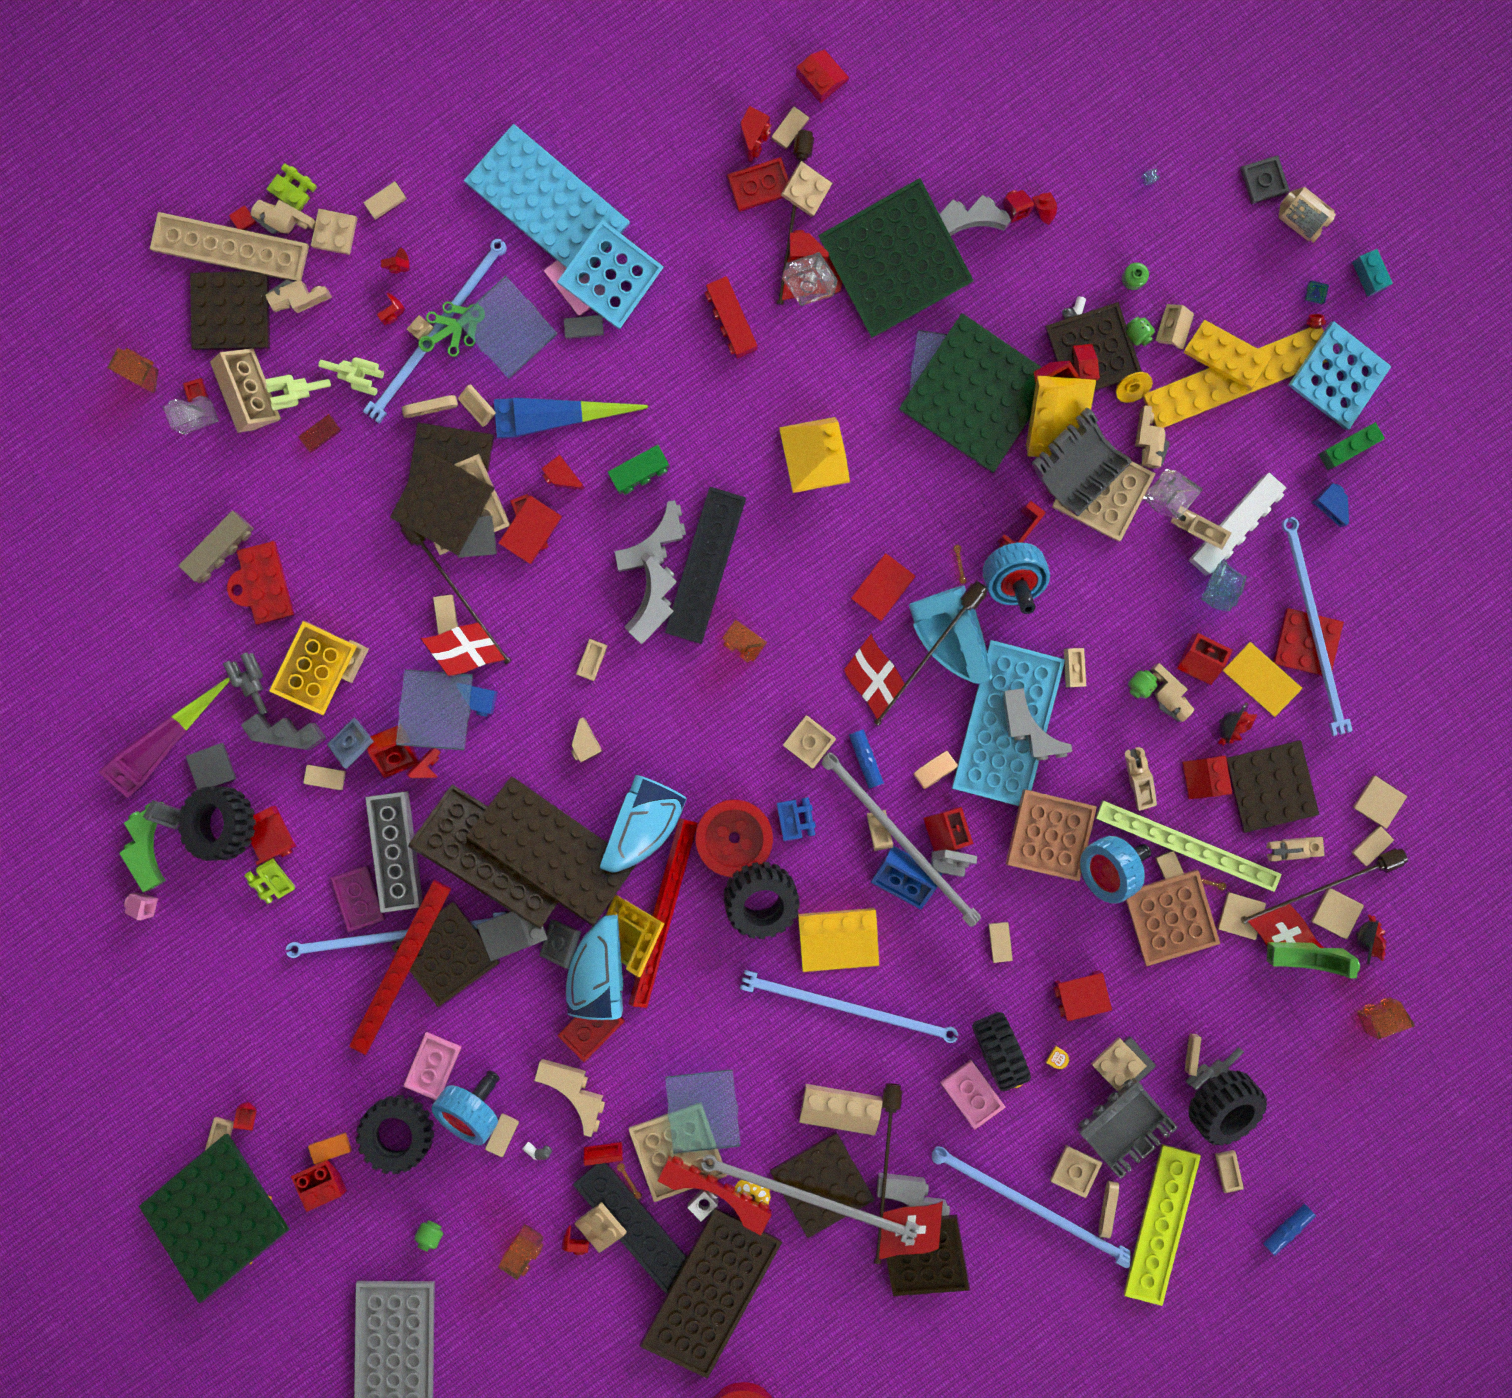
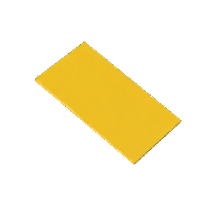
M1251 642L1223 669L1231 679L1274 717L1303 689Z

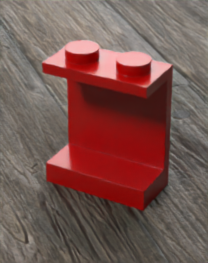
M1032 501L1027 503L1020 512L1032 520V522L1016 542L1005 534L997 541L1000 544L999 547L1011 543H1023L1046 512Z
M271 806L253 815V819H256V825L253 827V830H255L254 836L250 840H252L251 844L259 859L256 861L257 865L264 864L279 855L283 858L293 853L291 849L295 848L296 845L276 806Z
M1100 970L1092 972V975L1065 982L1055 981L1056 987H1053L1056 998H1059L1061 1004L1058 1006L1059 1014L1067 1022L1112 1011L1104 975Z

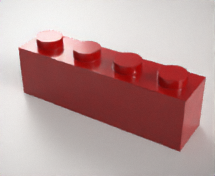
M725 276L707 284V291L704 294L708 303L712 302L714 306L712 312L715 319H719L722 324L719 328L723 337H727L730 342L727 346L731 355L735 354L738 359L758 350V345L728 277Z

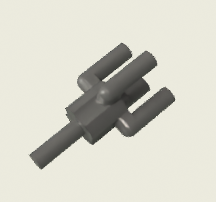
M244 653L240 655L247 671L242 673L236 661L223 663L234 687H241L245 697L252 696L260 715L268 713L258 693L263 690L259 681L263 677V673L254 654Z
M1238 1047L1223 1062L1217 1059L1210 1067L1202 1064L1197 1069V1076L1191 1075L1185 1082L1197 1091L1206 1081L1209 1082L1214 1076L1217 1077L1220 1073L1230 1071L1229 1067L1244 1053L1243 1050Z

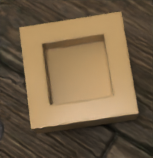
M420 315L407 328L418 340L423 336H428L434 329Z

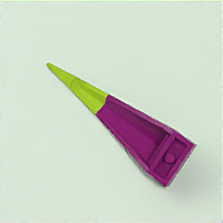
M226 678L118 752L99 769V773L128 798L144 784L177 741L227 685L230 679Z

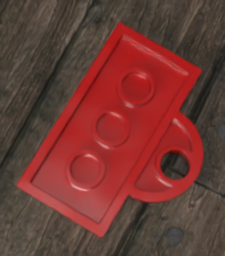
M271 541L237 550L241 569L234 572L228 580L227 592L230 599L237 605L251 607L256 625L294 616L276 542ZM240 585L243 589L242 593L236 596L233 589L235 586Z

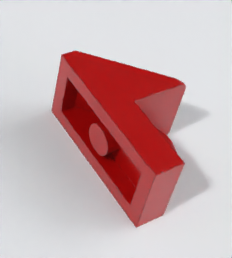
M432 746L406 775L410 778H437L438 776L428 768V765H434L440 757L438 755L441 752Z

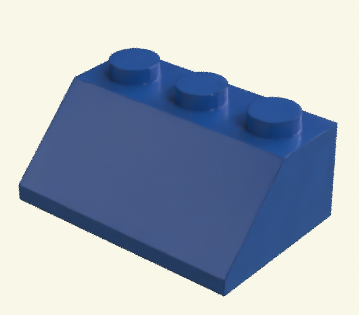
M895 846L888 850L871 880V883L920 910L938 887L908 853Z

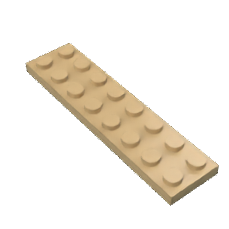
M161 212L157 214L150 250L154 252L266 274L267 276L288 279L290 281L302 280L309 245L306 243Z

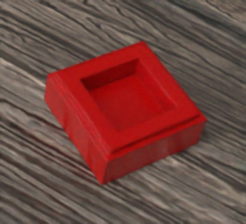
M245 205L229 215L237 229L246 230L257 223Z
M202 378L183 383L188 402L191 403L208 398Z

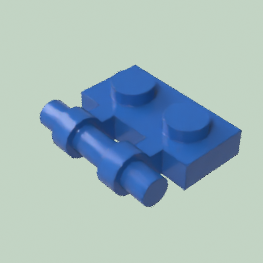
M809 797L801 798L803 806L797 807L796 800L777 803L784 841L803 838L801 830L807 829L808 836L816 835L814 829L816 823L812 818L811 811L813 807L812 804L810 805ZM801 812H804L806 823L800 824L798 815Z

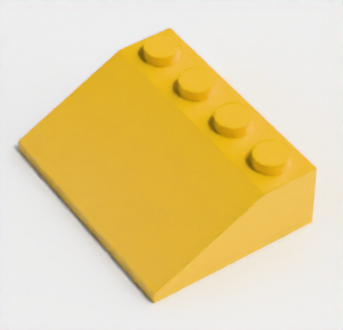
M1037 376L1026 442L1028 456L1040 457L1039 455L1044 452L1050 457L1052 453L1048 446L1067 429L1069 424L1076 429L1079 427L1076 417L1086 407L1091 409L1096 380Z
M303 620L269 691L324 715L357 646Z
M875 908L798 914L803 972L879 966Z

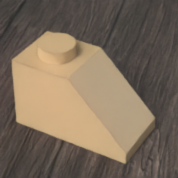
M584 717L579 719L572 742L573 750H571L575 760H580V762H584L602 752Z

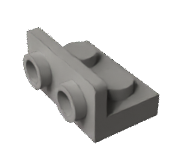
M949 850L932 852L931 865L939 873L963 877L965 876V868H968L971 864H977V856Z

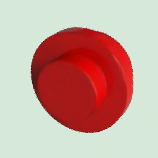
M1311 314L1309 319L1306 320V324L1310 325L1313 329L1322 328L1323 325H1326L1325 316L1322 314Z

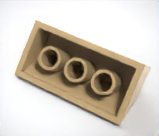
M253 348L220 352L210 361L237 433L256 430L281 419L278 410L272 411L270 400L272 395L271 392H267L265 377Z
M805 1084L799 1123L875 1135L880 1121L883 1101L880 1096Z

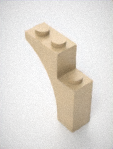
M541 1059L535 1081L549 1085L563 1093L577 1109L582 1120L584 1135L592 1137L593 1131L597 1132L599 1127L598 1113H602L604 1109L603 1095L581 1090V1088L585 1089L588 1077H585V1070Z

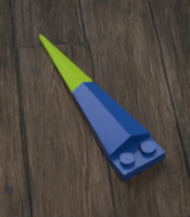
M514 397L494 399L497 439L516 438L580 422L647 409L648 406Z

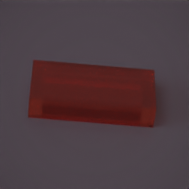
M328 414L298 437L308 451L312 453L342 430L332 416Z

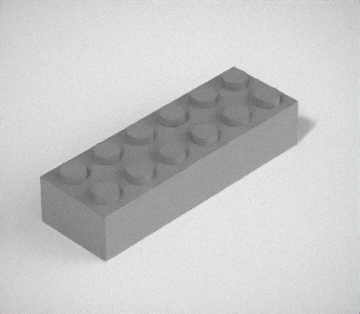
M409 791L366 797L380 912L419 908L423 898L417 853L408 847L414 837Z

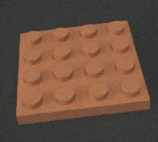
M1023 789L1005 864L1080 881V858L1082 852L1088 846L1097 807Z
M1199 870L1144 885L1139 892L1126 899L1146 966L1220 944Z

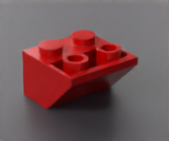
M749 106L740 122L745 152L748 161L752 163L754 158L759 157L763 141L767 142L770 137L771 124L770 116Z
M1192 634L1176 669L1212 685L1225 668L1233 649L1202 634Z
M958 806L923 817L933 852L940 850L953 851L973 844L962 807Z
M328 1160L290 1176L306 1212L341 1197L347 1191L340 1173Z

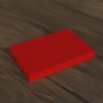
M781 157L727 174L738 212L784 198L781 194L789 181Z
M529 496L499 541V544L527 563L532 564L562 519V516L534 497Z
M885 553L851 597V600L881 622L916 576Z
M574 1017L557 1036L585 1062L625 1020L622 1017L613 1020H592Z

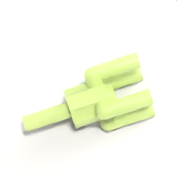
M354 357L352 362L343 360L339 365L324 360L319 361V367L338 372L337 377L351 383L352 389L374 396L377 394V388L371 387L372 381L364 379V376L368 374L382 379L384 371L378 370V363Z
M292 375L265 379L267 392L284 390L285 394L270 398L272 411L297 406L298 399L310 397L309 391L331 387L329 379L307 383L305 378L293 380Z

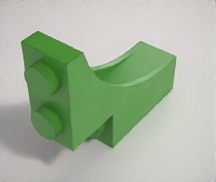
M146 810L141 813L137 811L128 816L129 820L124 822L134 841L124 846L125 850L119 853L142 892L150 891L166 881L157 865L154 854V834L157 823L142 817Z
M1268 942L1266 961L1272 966L1316 969L1347 978H1357V972L1360 970L1358 959L1343 948H1319L1314 943Z

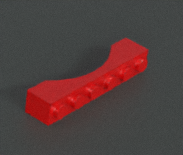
M668 1156L657 1179L658 1182L673 1190L696 1188L718 1195L734 1208L745 1228L759 1235L763 1233L772 1215V1209H770L767 1203L763 1201L758 1203L748 1193L742 1192L741 1194L737 1192L734 1186L718 1182V1178L715 1176L701 1173L698 1167L684 1164V1161L677 1156Z

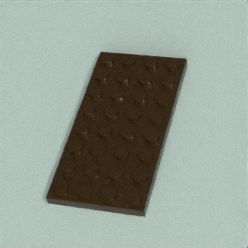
M512 776L465 837L591 926H594L636 866L633 865L615 873L600 869L608 843Z
M452 784L413 837L408 847L541 929L558 902L465 838L488 806Z
M714 1208L643 1336L640 1347L708 1379L782 1244L781 1239L765 1231L759 1235L745 1228L740 1219L718 1208Z

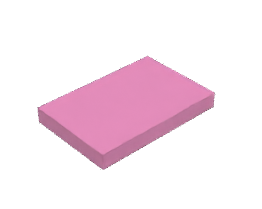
M557 260L546 268L544 273L580 317L590 307L557 283L567 269ZM585 274L579 281L586 284L589 282V276ZM596 285L594 292L601 296L604 294L605 289L601 285Z
M426 1032L403 1087L436 1100L445 1089L462 1046Z
M969 1060L940 1081L974 1130L1006 1108L972 1060Z

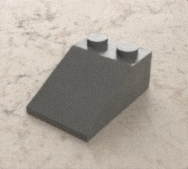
M512 911L476 925L490 961L548 939L543 926L539 929Z

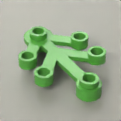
M449 301L443 304V311L445 313L455 312L465 315L459 320L437 315L435 312H429L426 315V319L430 324L440 323L448 326L431 337L423 336L419 340L420 349L424 352H430L433 350L435 343L453 333L451 345L448 347V354L451 357H456L459 354L458 345L462 327L469 323L468 335L464 338V344L472 347L475 344L474 336L477 323L482 322L485 317L484 309L478 304H472L466 308L453 305ZM446 304H450L452 306L451 311L445 310ZM477 311L479 316L474 318L471 313ZM430 314H434L436 316V319L434 321H430L428 319ZM468 337L473 339L472 344L466 343ZM424 341L430 342L429 348L423 346ZM452 347L457 349L456 354L450 353Z

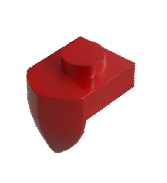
M1051 192L1032 197L1034 207L1040 219L1045 224L1050 225L1057 214V202Z
M401 247L395 257L381 260V268L389 270L390 273L407 272L410 270L409 257Z
M390 293L386 294L392 305L377 314L384 325L394 323L398 319L397 317L405 311L403 304Z
M245 1102L237 1106L233 1129L253 1131L257 1109L253 1104Z
M571 1225L568 1226L563 1236L562 1249L566 1252H573L575 1255L588 1253L590 1248L589 1240L571 1239Z

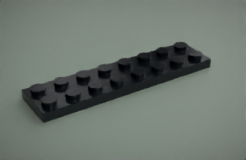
M709 487L674 601L673 612L667 624L666 634L702 644L746 497Z
M608 1163L595 1164L573 1183L574 1187L592 1208L601 1202L627 1231L619 1240L667 1294L687 1256Z

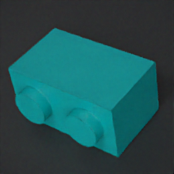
M1378 249L1361 255L1352 262L1367 297L1385 290L1393 284Z

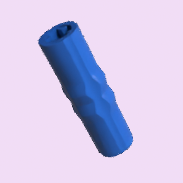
M864 729L849 734L868 788L883 784V779Z
M1304 1203L1263 1244L1274 1256L1277 1255L1289 1242L1294 1240L1295 1236L1301 1233L1316 1215Z

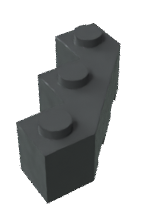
M255 714L241 724L250 739L257 742L311 750L327 739L316 723H309L298 731L290 718H283L271 726L264 715Z

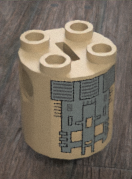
M1306 187L1290 191L1281 202L1279 219L1307 241L1311 240L1314 243L1321 235L1323 230L1321 228L1323 226L1328 227L1336 214L1334 209Z

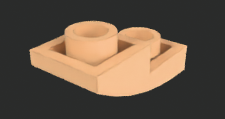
M948 751L918 769L913 775L921 786L926 789L938 782L943 776L954 771L958 765Z

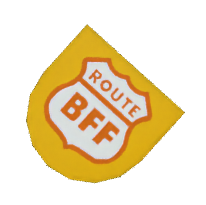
M1055 1045L1045 1062L1056 1069H1063L1068 1065L1069 1057L1064 1050Z

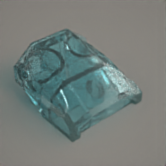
M1221 560L1211 576L1201 600L1213 608L1231 611L1232 606H1236L1247 576L1240 574L1230 567L1227 561Z

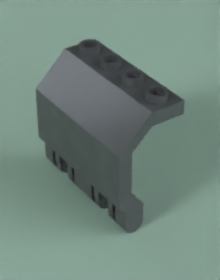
M1087 407L1076 417L1079 427L1076 429L1069 424L1067 429L1048 446L1052 455L1049 457L1046 453L1042 452L1039 455L1040 457H1037L1031 463L1046 490L1062 506L1076 516H1079L1132 463L1128 456L1116 450L1105 439L1096 423L1098 419L1093 411Z
M1135 1078L1126 1080L1117 1093L1113 1092L1107 1098L1108 1101L1104 1105L1097 1106L1088 1119L1084 1118L1078 1124L1079 1127L1076 1129L1120 1179L1127 1173L1116 1162L1117 1160L1128 1172L1132 1170L1131 1166L1123 1159L1128 1153L1135 1162H1141L1139 1157L1131 1150L1132 1147L1143 1159L1155 1149V1146L1145 1136L1146 1134L1159 1146L1161 1144L1159 1139L1151 1132L1158 1128L1163 1136H1166V1138L1170 1136L1160 1122L1171 1133L1178 1129L1175 1123Z

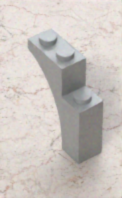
M984 195L977 200L968 212L961 202H956L953 199L939 214L950 236L963 229L976 226L993 227L1004 231L1011 222L1009 214L1003 209H998L995 206V202L990 197L986 198Z
M675 500L667 502L662 522L646 540L631 548L615 551L619 572L643 568L644 564L641 557L645 552L650 556L656 555L662 561L660 564L665 563L664 558H667L665 546L661 547V544L683 540L682 535H686L684 523L680 524L679 516H682L680 504L676 505Z
M647 552L641 557L646 572L644 598L634 617L624 626L641 644L673 612L669 607L671 603L664 595L677 582L673 578L675 574L667 566L663 569L659 565L662 561L656 555L650 556Z
M1024 688L1002 691L1008 737H1014V740L1026 739L1025 735H1028L1031 757H1036L1037 761L1046 760L1048 755L1054 754L1056 758L1066 757L1068 752H1072L1071 744L1052 738L1037 725L1029 712Z
M878 1173L877 1197H881L883 1173ZM887 1174L885 1198L894 1199L909 1206L931 1205L943 1201L942 1216L949 1215L950 1206H947L945 1199L924 1197L928 1196L929 1185L926 1184L924 1177Z

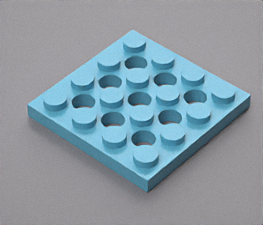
M601 220L557 283L616 328L620 329L661 272L663 266L605 221ZM603 242L611 245L610 252L606 253L601 250ZM618 254L626 256L627 262L625 264L617 262L616 257ZM591 258L599 259L600 266L598 268L591 267ZM639 266L642 269L641 276L633 275L632 267ZM609 269L613 270L616 274L613 280H609L605 276V272ZM579 274H587L589 282L586 284L581 283L578 279ZM624 281L631 284V290L628 292L621 289V283ZM596 285L604 287L605 292L603 295L599 296L594 292ZM611 297L619 298V307L611 306Z
M1333 321L1330 322L1288 386L1342 428L1349 430L1391 366ZM1334 344H1337L1340 348L1338 354L1333 352ZM1349 355L1353 356L1354 363L1352 365H1349L1347 362V357ZM1324 359L1329 362L1327 370L1322 367ZM1363 366L1368 369L1366 377L1361 372ZM1338 371L1343 373L1342 381H1339L1336 377ZM1314 375L1318 377V384L1316 386L1311 381ZM1353 382H1355L1358 386L1356 392H1353L1351 390V384ZM1328 386L1333 390L1331 397L1326 394ZM1342 398H1345L1347 400V406L1345 408H1343L1340 404Z

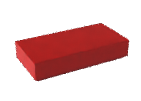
M622 1142L584 1147V1166L623 1161Z

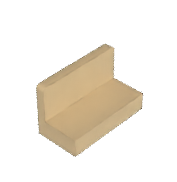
M1167 304L1156 341L1163 344H1173L1178 349H1184L1194 313L1183 305Z

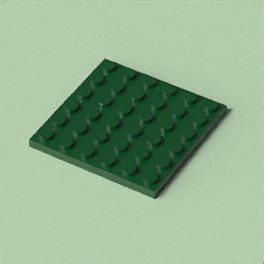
M921 178L818 235L824 248L829 252V257L872 338L974 282Z
M961 313L898 410L991 473H994L1031 417L1036 387L1034 371L1040 369L1041 366Z
M224 1134L139 1205L142 1213L198 1303L204 1302L290 1231L229 1134Z

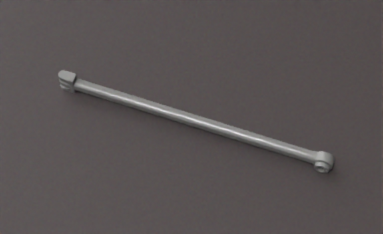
M832 753L825 755L822 761L823 767L827 770L832 769L959 909L964 915L962 917L963 920L973 927L981 919L980 914L974 908L970 909L841 766L838 758Z
M706 1155L701 1163L702 1168L707 1172L715 1170L897 1233L902 1235V1242L911 1245L915 1243V1240L908 1238V1236L917 1237L918 1233L911 1230V1228L919 1230L920 1225L906 1221L904 1226L719 1162L713 1155ZM708 1159H711L713 1161V1165H708L706 1161Z

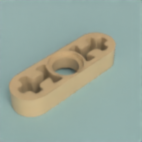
M451 395L405 405L402 407L403 417L411 418L457 407L458 403L456 396Z
M1107 1181L1099 1223V1237H1111L1119 1194L1118 1182Z

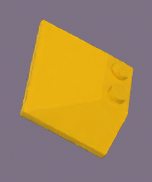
M836 417L779 427L793 493L850 482L846 453Z
M615 895L606 916L618 915L621 963L627 966L626 970L637 977H641L664 923L620 896Z

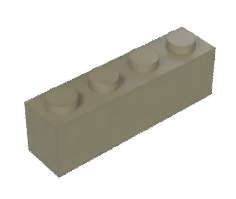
M231 511L178 566L194 582L204 583L211 577V572L215 568H220L225 562L224 559L228 555L235 553L238 545L252 535L251 531L254 528L237 512Z

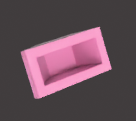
M140 893L129 894L124 903L125 913L136 920L154 917L158 898Z

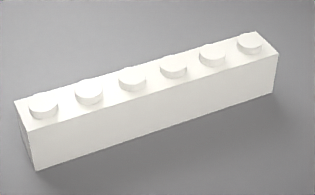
M1270 473L1263 475L1219 525L1232 532L1224 548L1221 550L1205 541L1188 561L1205 576L1211 573L1215 574L1221 567L1219 563L1223 559L1227 560L1234 551L1232 549L1236 544L1239 546L1246 539L1244 535L1249 530L1253 531L1259 524L1257 520L1261 516L1265 517L1271 511L1270 506L1273 502L1277 503L1284 496L1282 492L1286 487Z

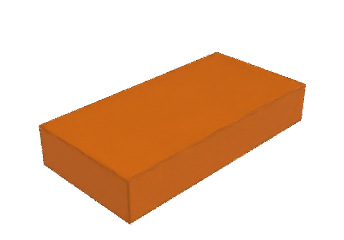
M346 1132L308 1145L314 1164L352 1151Z

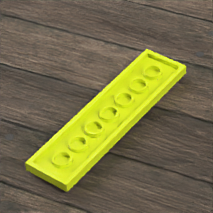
M1164 1144L1161 1145L1123 1293L1125 1296L1163 1306L1201 1157L1200 1154Z

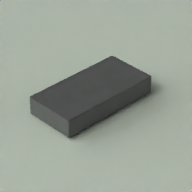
M600 315L564 319L566 339L604 335L603 319Z
M152 800L142 817L176 830L180 823L178 822V816H181L180 809Z

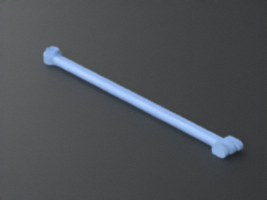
M501 239L492 241L490 245L491 250L453 299V305L461 306L496 258L505 254L507 248L504 241L502 242ZM501 243V247L499 249H495V245ZM449 305L446 311H451L452 306ZM444 312L441 316L452 318L455 312L450 314ZM435 323L434 329L428 336L435 335L443 330L446 325ZM424 341L423 346L429 348L430 342ZM418 346L375 404L370 401L363 412L368 414L372 409L373 411L369 417L374 419L379 414L375 421L380 423L387 415L383 409L426 352L422 351Z
M1290 517L1283 520L1282 529L1288 535L1334 722L1329 723L1331 735L1337 736L1336 728H1338V732L1341 735L1345 733L1344 726L1347 733L1352 732L1350 719L1343 718L1297 533L1299 522L1296 518ZM1287 522L1291 523V529L1286 527Z
M507 911L495 912L493 916L494 918L507 913ZM493 918L471 921V923L477 929L476 925ZM408 930L305 944L292 942L288 944L286 950H291L293 946H297L298 952L295 953L292 950L286 954L291 958H296L303 953L398 941L406 935Z
M744 970L745 975L751 976L750 979L742 978V982L749 983L748 986L740 985V989L753 992L755 987L942 1037L948 1043H954L957 1040V1037L954 1035L958 1036V1032L954 1027L942 1028L758 979V973ZM948 1031H952L954 1035L947 1037L946 1034Z
M937 1146L933 1150L932 1160L934 1163H946L1115 1257L1116 1263L1124 1268L1130 1267L1131 1252L1120 1245L1117 1248L953 1157L945 1148Z

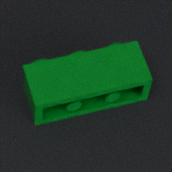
M1375 422L1319 453V456L1326 469L1329 470L1385 438Z
M656 445L608 471V474L619 494L624 493L626 495L634 490L633 487L649 483L651 477L664 475L668 472L667 469L670 466L659 445Z

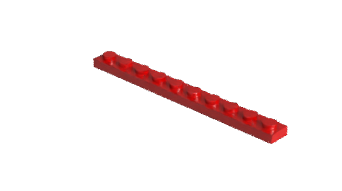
M679 818L653 912V917L663 922L664 925L641 977L636 976L628 1003L633 1007H648L698 822Z
M436 880L432 882L349 1045L350 1048L367 1055L452 888Z

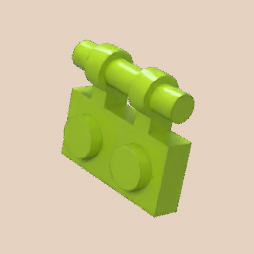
M285 163L281 167V170L286 173L285 177L283 178L277 174L267 187V190L284 203L301 211L310 199L305 194L306 190L309 189L313 192L317 185L312 183V179L309 177H304L298 173L295 167H290ZM293 179L300 183L298 188L291 184Z
M273 858L256 868L257 876H254L251 871L245 874L249 886L254 888L258 892V897L267 904L273 900L271 895L275 894L279 899L295 889V885ZM265 882L268 887L264 888L261 883Z

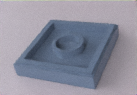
M353 718L327 745L340 764L347 769L374 741L360 722Z

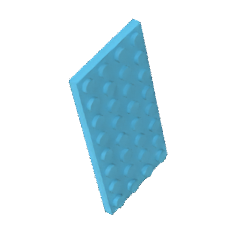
M515 124L507 130L464 179V182L566 268L601 220L605 221L620 234L630 224L628 219ZM603 242L601 250L606 252L611 245ZM591 258V267H593L599 259ZM585 273L579 274L578 278L581 279Z
M990 640L987 655L992 679L978 685L952 789L1019 806L1023 789L1032 790L1039 760L1037 761L1036 757H1031L1028 735H1025L1026 739L1014 740V737H1008L1002 691L1024 688L1029 712L1037 725L1046 733L1065 659Z

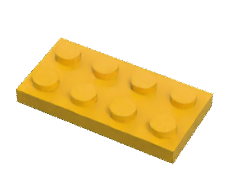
M1206 320L1203 321L1184 350L1186 355L1250 390L1272 358V356Z

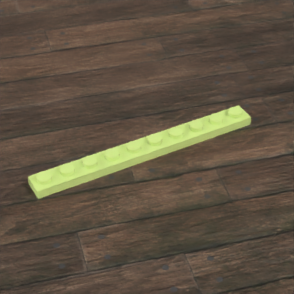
M1105 801L1101 802L1095 817L1105 823L1275 892L1282 875Z

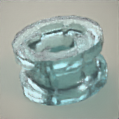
M1152 169L1141 175V178L1145 180L1143 184L1150 185L1160 180V176L1157 175L1158 170Z

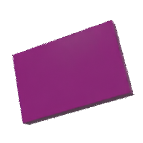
M368 865L330 878L348 932L386 920L384 913L380 912L379 897Z

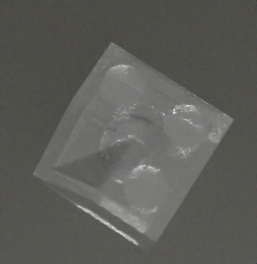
M820 252L786 263L782 276L783 281L800 306L833 296L838 282Z
M198 396L189 403L174 399L169 401L168 405L163 406L171 429L183 435L219 421L212 401L207 397Z
M1166 469L1160 475L1157 482L1149 488L1143 499L1157 513L1179 519L1203 489L1181 473Z

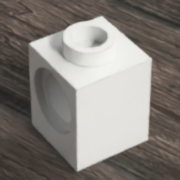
M701 1190L688 1203V1209L702 1221L718 1206V1196L709 1191ZM707 1199L710 1204L708 1206H701L699 1201Z

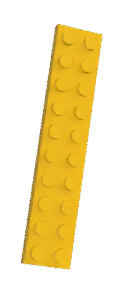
M1310 327L1258 348L1272 356L1251 390L1214 369L1208 368L1144 394L1143 399L1146 406H1151L1154 413V425L1161 428L1168 427L1294 376L1324 333L1323 328L1313 329ZM1324 359L1322 364L1327 363L1328 361Z

